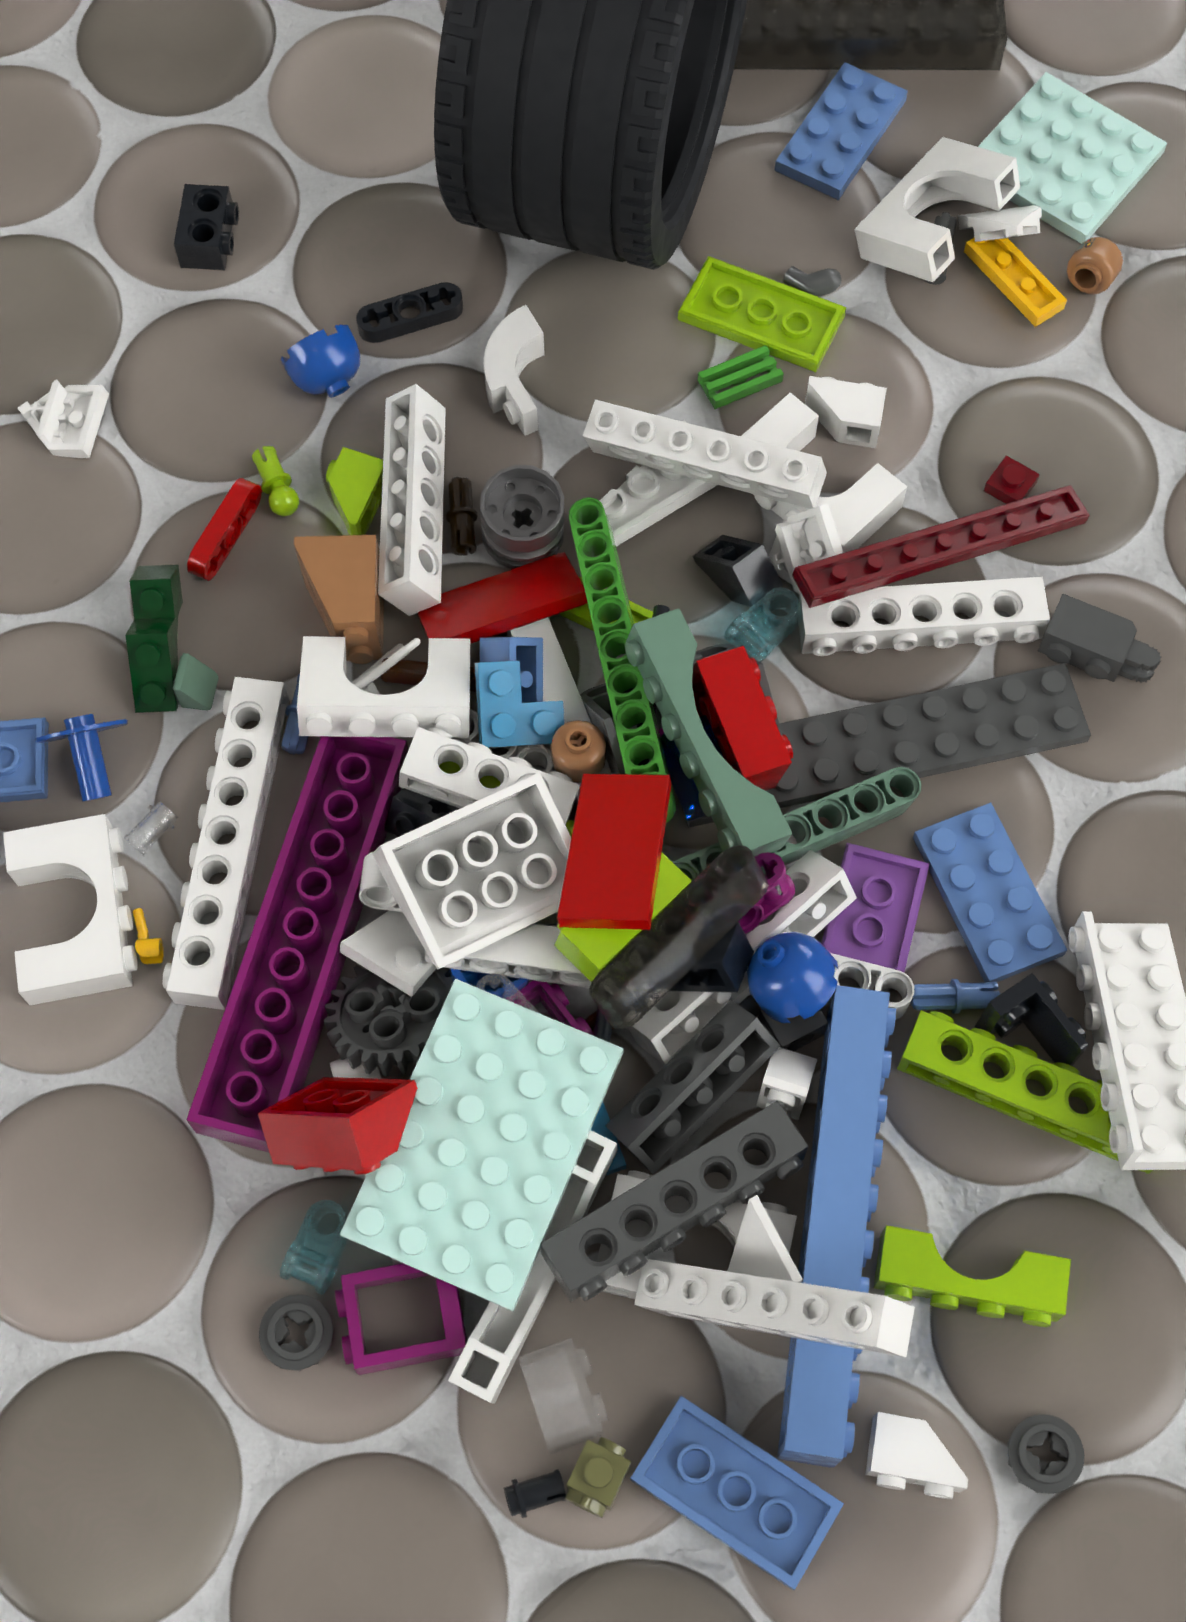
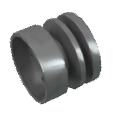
M513 465L501 469L487 481L481 492L480 515L482 540L488 554L499 564L511 569L556 555L563 543L564 494L559 483L547 471L532 465Z

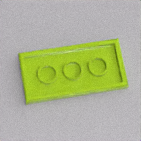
M708 256L678 311V320L753 349L767 345L770 350L769 355L817 372L845 317L846 307Z

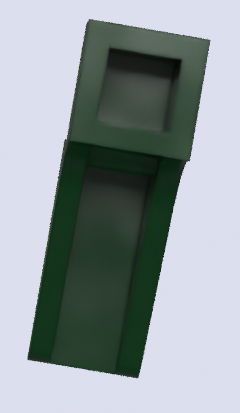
M138 566L129 580L134 621L125 635L135 713L177 711L179 701L173 686L178 669V617L181 605L183 604L179 566Z

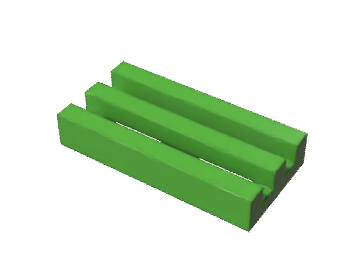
M767 345L698 373V382L714 409L783 382L784 373L781 368L777 369V362L774 357L769 356L770 350ZM764 371H767V372H768L767 374H764V375L759 376V377H757V378H755V379H752V380H750V381H747V378H750V377H752V376H755V375H757V374H759V373H762V372H764ZM730 385L735 386L718 394L715 393L716 391L728 387Z

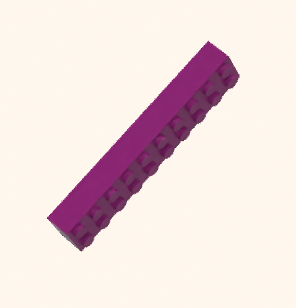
M320 736L186 1119L197 1134L269 1153L258 1113L303 1089L324 1026V1019L327 1017L325 1005L332 1002L331 991L336 990L347 957L340 953L341 941L354 934L364 905L359 898L363 860L366 855L374 852L380 845L384 844L387 831L384 829L392 800L402 790V787H399V775L408 753L406 740L394 737Z

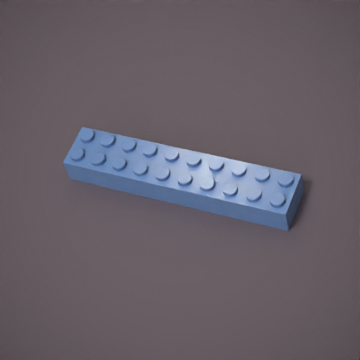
M837 985L827 1010L826 1020L828 1021V1026L824 1034L798 1271L803 1279L801 1283L869 1293V1278L862 1277V1267L865 1268L867 1259H871L874 1242V1231L866 1230L867 1222H870L871 1214L876 1211L879 1186L871 1184V1177L875 1176L876 1167H880L883 1151V1140L875 1139L876 1133H879L881 1122L884 1123L887 1110V1095L880 1094V1090H883L885 1078H889L892 1052L884 1051V1047L887 1048L889 1035H893L896 1019V1008H889L890 992ZM790 1337L777 1459L834 1468L843 1460V1457H847V1452H852L855 1423L847 1422L848 1408L851 1409L852 1403H856L858 1399L860 1374L852 1373L853 1361L857 1359V1354L862 1353L861 1349Z

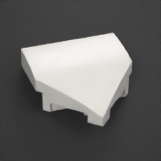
M1030 205L1001 209L1000 211L993 210L958 215L959 231L974 229L975 242L1041 233L1039 218H1042L1041 207Z
M56 379L52 382L50 392L32 405L26 401L18 407V410L52 455L90 458L109 393L103 385H68L64 388Z
M827 503L788 516L786 522L777 524L774 530L777 535L769 558L778 576L792 584L794 591L799 594L801 591L792 577L795 567L844 553L829 504Z

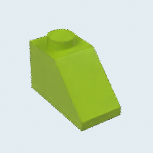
M343 447L337 460L333 459L327 468L326 482L329 483L332 499L349 535H366L382 501L383 459Z

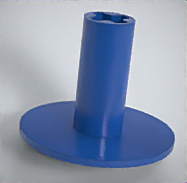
M93 714L72 717L64 720L66 730L35 738L36 743L63 739L69 740L83 802L112 796L98 732L127 725V719L95 724Z

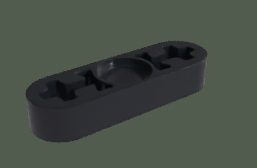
M442 282L365 305L358 311L356 316L359 335L369 343H379L455 320L463 311L462 293L455 284ZM447 298V301L451 304L444 305L440 300ZM426 303H429L432 311L427 312ZM407 307H415L420 310L418 316L410 319L402 317L400 312ZM389 314H393L394 322L392 323L390 316H388ZM376 320L379 326L373 327L369 321Z

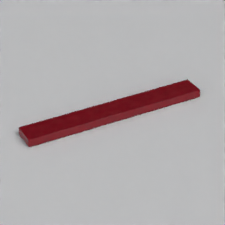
M1068 485L795 567L792 577L809 608L1085 524L1090 515L1073 487Z

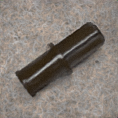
M454 477L448 485L450 510L446 513V520L451 526V552L455 555L465 556L467 555V546L469 547L470 554L476 552L477 549L474 522L477 520L478 514L473 509L471 481L468 478Z

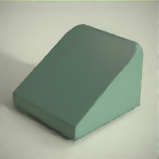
M183 653L180 656L173 690L182 708L210 710L217 688L218 674L192 655Z

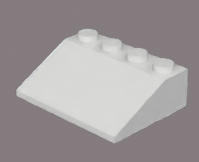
M539 772L380 845L372 854L393 897L438 970L558 912L571 836Z

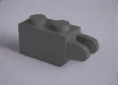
M1062 594L1038 649V652L1047 655L1054 662L1070 664L1085 670L1091 677L1107 679L1112 682L1115 681L1117 675L1130 680L1135 679L1136 682H1147L1154 675V670L1161 662L1158 649L1149 647L1148 644L1134 639L1137 629L1131 620L1066 594Z

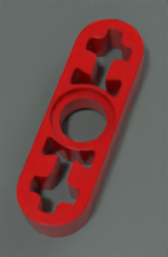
M239 478L235 481L189 555L187 571L190 574L207 581L214 578L259 506L262 496L260 485L244 478Z

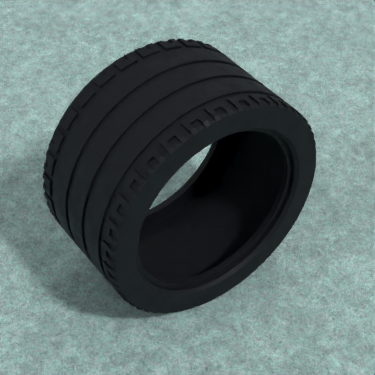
M447 0L436 77L434 152L440 193L452 217L462 224L483 229L487 228L494 232L535 240L573 251L580 250L583 253L610 260L627 261L631 265L653 270L665 264L674 254L684 235L706 176L729 92L747 0Z

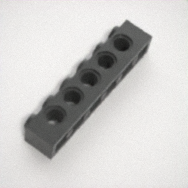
M777 1100L541 1243V1255L569 1301L572 1302L580 1296L583 1301H587L606 1289L608 1285L605 1281L619 1272H622L623 1276H628L639 1270L648 1261L645 1256L661 1247L666 1252L678 1246L687 1238L685 1232L699 1223L705 1228L720 1220L727 1213L724 1208L740 1199L741 1203L745 1204L750 1198L756 1195L759 1196L765 1190L764 1183L776 1176L780 1180H784L795 1174L804 1166L802 1160L805 1158L808 1145ZM749 1149L760 1150L765 1154L767 1162L762 1165H752L745 1160L743 1153ZM718 1172L728 1179L729 1184L725 1188L714 1189L705 1182L704 1177L709 1173ZM671 1196H682L689 1202L690 1208L683 1213H674L667 1208L665 1201ZM640 1219L649 1224L651 1231L644 1237H634L627 1232L625 1226L632 1220ZM601 1243L606 1245L612 1254L603 1262H595L587 1257L585 1251L590 1245Z

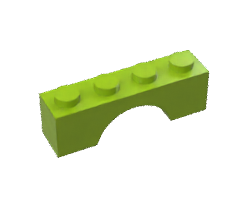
M886 1225L880 1234L873 1288L885 1290L884 1296L899 1301H911L913 1295L931 1299L930 1305L937 1308L956 1310L958 1309V1304L977 1307L976 1313L981 1316L1004 1318L1005 1313L1023 1316V1323L1039 1327H1050L1051 1321L1057 1322L1066 1315L1071 1259L1024 1251L1015 1260L1011 1269L1004 1275L987 1280L972 1279L957 1273L945 1263L936 1248L931 1233Z

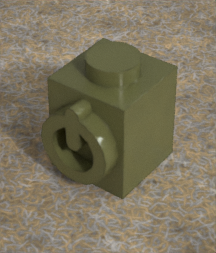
M600 1437L597 1444L587 1439L566 1484L568 1492L565 1499L581 1509L603 1518L606 1509L611 1510L631 1466V1461L623 1457L626 1449L603 1437Z

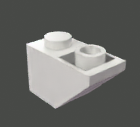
M809 376L805 405L819 415L818 420L838 443L876 448L887 388L878 387L870 383L840 381L832 377Z
M779 1047L771 1055L756 1106L764 1109L778 1100L789 1118L799 1120L817 1059Z
M877 1412L872 1417L865 1475L877 1477V1486L905 1490L906 1483L925 1486V1495L944 1499H953L954 1492L960 1493L967 1489V1476L925 1420Z

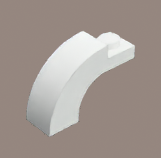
M527 305L516 309L498 324L487 342L484 354V375L489 405L493 413L504 409L509 422L512 425L517 423L524 436L538 430L537 408L521 383L519 376L530 362L544 356L543 331Z

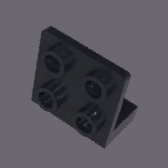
M1033 973L991 1000L975 1025V1028L983 1029L993 1035L998 1033L1003 1038L1013 1032L1023 1022L1054 1063L1060 1062L1073 1066L1088 1048V1043L1085 1040L1086 1034L1081 1025L1074 1018H1068L1057 1005L1058 999L1052 988L1044 981L1039 982Z

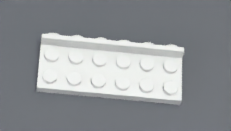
M1082 911L1075 926L1069 930L1068 944L1070 951L1076 953L1078 963L1076 983L1078 989L1084 992L1086 1002L1084 1022L1086 1028L1092 1030L1094 1040L1092 1050L1093 1065L1096 1070H1100L1103 1083L1101 1087V1104L1103 1109L1109 1112L1111 1122L1109 1132L1110 1148L1113 1153H1117L1120 1170H1186V997L1168 924L1094 923L1092 911Z

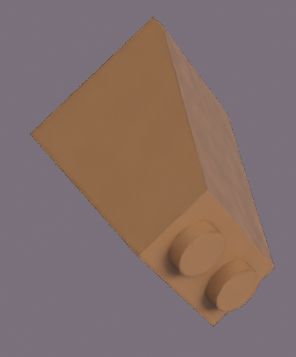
M376 535L294 537V547L304 583L330 636L345 637L346 661L366 664L372 660H379L383 656L384 598L378 595L379 547Z

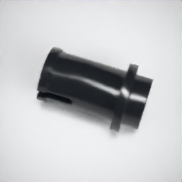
M559 1469L518 1483L517 1479L511 1480L512 1485L504 1487L511 1516L520 1514L522 1518L527 1517V1511L555 1502L566 1501V1491Z

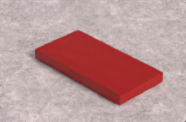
M561 552L441 593V603L420 611L417 615L428 641L429 638L470 639L471 644L480 641V638H489L585 605L588 602L580 578L566 553Z
M583 774L557 915L559 927L650 930L672 785L670 775Z

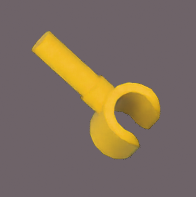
M134 909L132 913L138 938L135 942V949L140 957V961L143 964L162 963L164 960L162 939H149L143 909Z

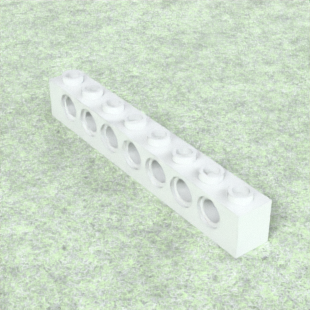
M235 677L232 691L225 693L223 701V713L226 716L224 728H218L215 737V751L218 753L216 765L210 766L207 773L206 786L207 790L210 791L207 804L201 805L198 814V827L201 829L198 843L192 844L190 850L189 864L193 870L190 882H185L181 891L180 901L184 911L181 922L175 923L172 932V947L175 948L172 963H167L163 972V988L166 989L174 1004L222 1010L226 1008L286 720L285 710L290 701L284 682ZM247 722H259L258 725L252 729L242 728ZM242 758L251 759V761L243 767L234 766V764ZM237 795L243 796V799L238 804L232 806L225 805L229 798ZM235 834L234 839L230 843L224 845L217 844L221 836ZM227 873L226 878L221 883H208L214 874ZM209 912L219 913L217 919L211 924H200V920L205 914ZM201 952L210 953L209 959L204 964L191 965V961L196 954Z

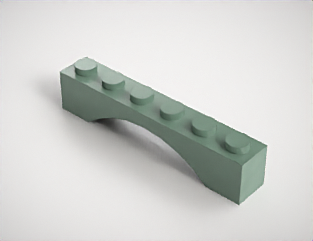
M678 608L633 624L625 642V652L631 665L638 667L644 679L643 688L646 697L652 704H656L662 716L661 724L666 737L670 741L674 740L681 754L680 764L682 770L689 779H693L699 791L698 798L703 812L706 816L712 817L718 829L717 837L722 851L726 855L731 856L735 866H739L751 861L761 853H772L782 849L793 833L774 795L752 784L735 771L716 750L706 734L696 710L692 688L693 661L698 644Z

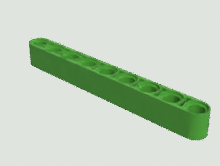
M582 498L571 506L569 521L625 774L669 775L653 704L646 697L643 688L644 679L638 667L631 665L625 652V642L634 621L613 531L602 503L595 498ZM621 654H625L623 657L616 658ZM634 688L631 692L623 693L625 690ZM643 723L636 729H630L633 725ZM645 759H652L648 764L638 765ZM672 785L666 823L673 818L676 812V801Z

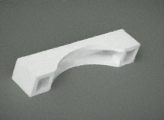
M590 1130L544 1241L587 1215L618 1151L616 1142ZM541 1248L514 1312L489 1302L448 1380L495 1404L556 1279L541 1255Z

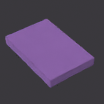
M847 843L841 868L844 869L857 898L826 925L822 945L833 954L905 972L930 863Z

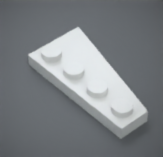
M636 465L626 475L627 480L617 490L611 489L599 501L605 509L617 547L711 490L717 484L644 465L641 467Z
M387 911L341 941L340 953L411 997L437 969L435 965L425 960L426 950L403 912Z

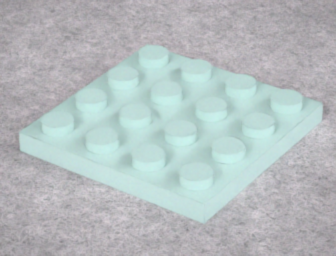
M1045 72L978 147L1015 157L1017 160L1020 189L1013 195L1010 201L1020 207L1030 205L1041 207L1042 218L1039 219L1082 244V242L1088 240L1160 158L1165 151L1167 142Z

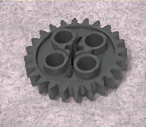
M356 965L354 967L356 977L354 979L342 977L340 980L344 990H332L331 995L334 1002L325 1005L329 1017L324 1019V1023L328 1030L327 1035L331 1045L336 1049L341 1060L348 1059L353 1069L362 1064L366 1074L370 1075L377 1066H380L383 1076H388L392 1066H398L402 1075L406 1074L408 1063L414 1062L417 1065L454 983L449 968L436 969L411 997L371 971L364 970Z

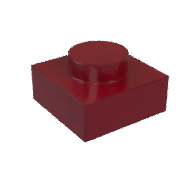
M1006 455L986 482L984 492L1005 504L1025 499L1036 485L1040 474Z

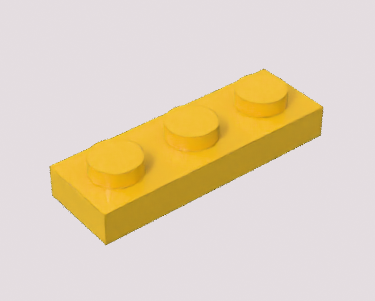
M972 238L966 242L964 253L1034 327L1064 310L1067 299L1008 238L975 242V238Z

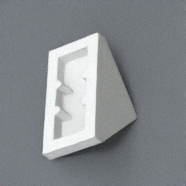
M758 1195L750 1198L728 1271L801 1283L803 1279Z

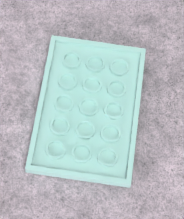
M455 979L410 1080H415L417 1092L398 1151L380 1161V1168L367 1173L340 1236L514 1312L540 1251L541 1243L545 1239L621 1060L624 1048Z

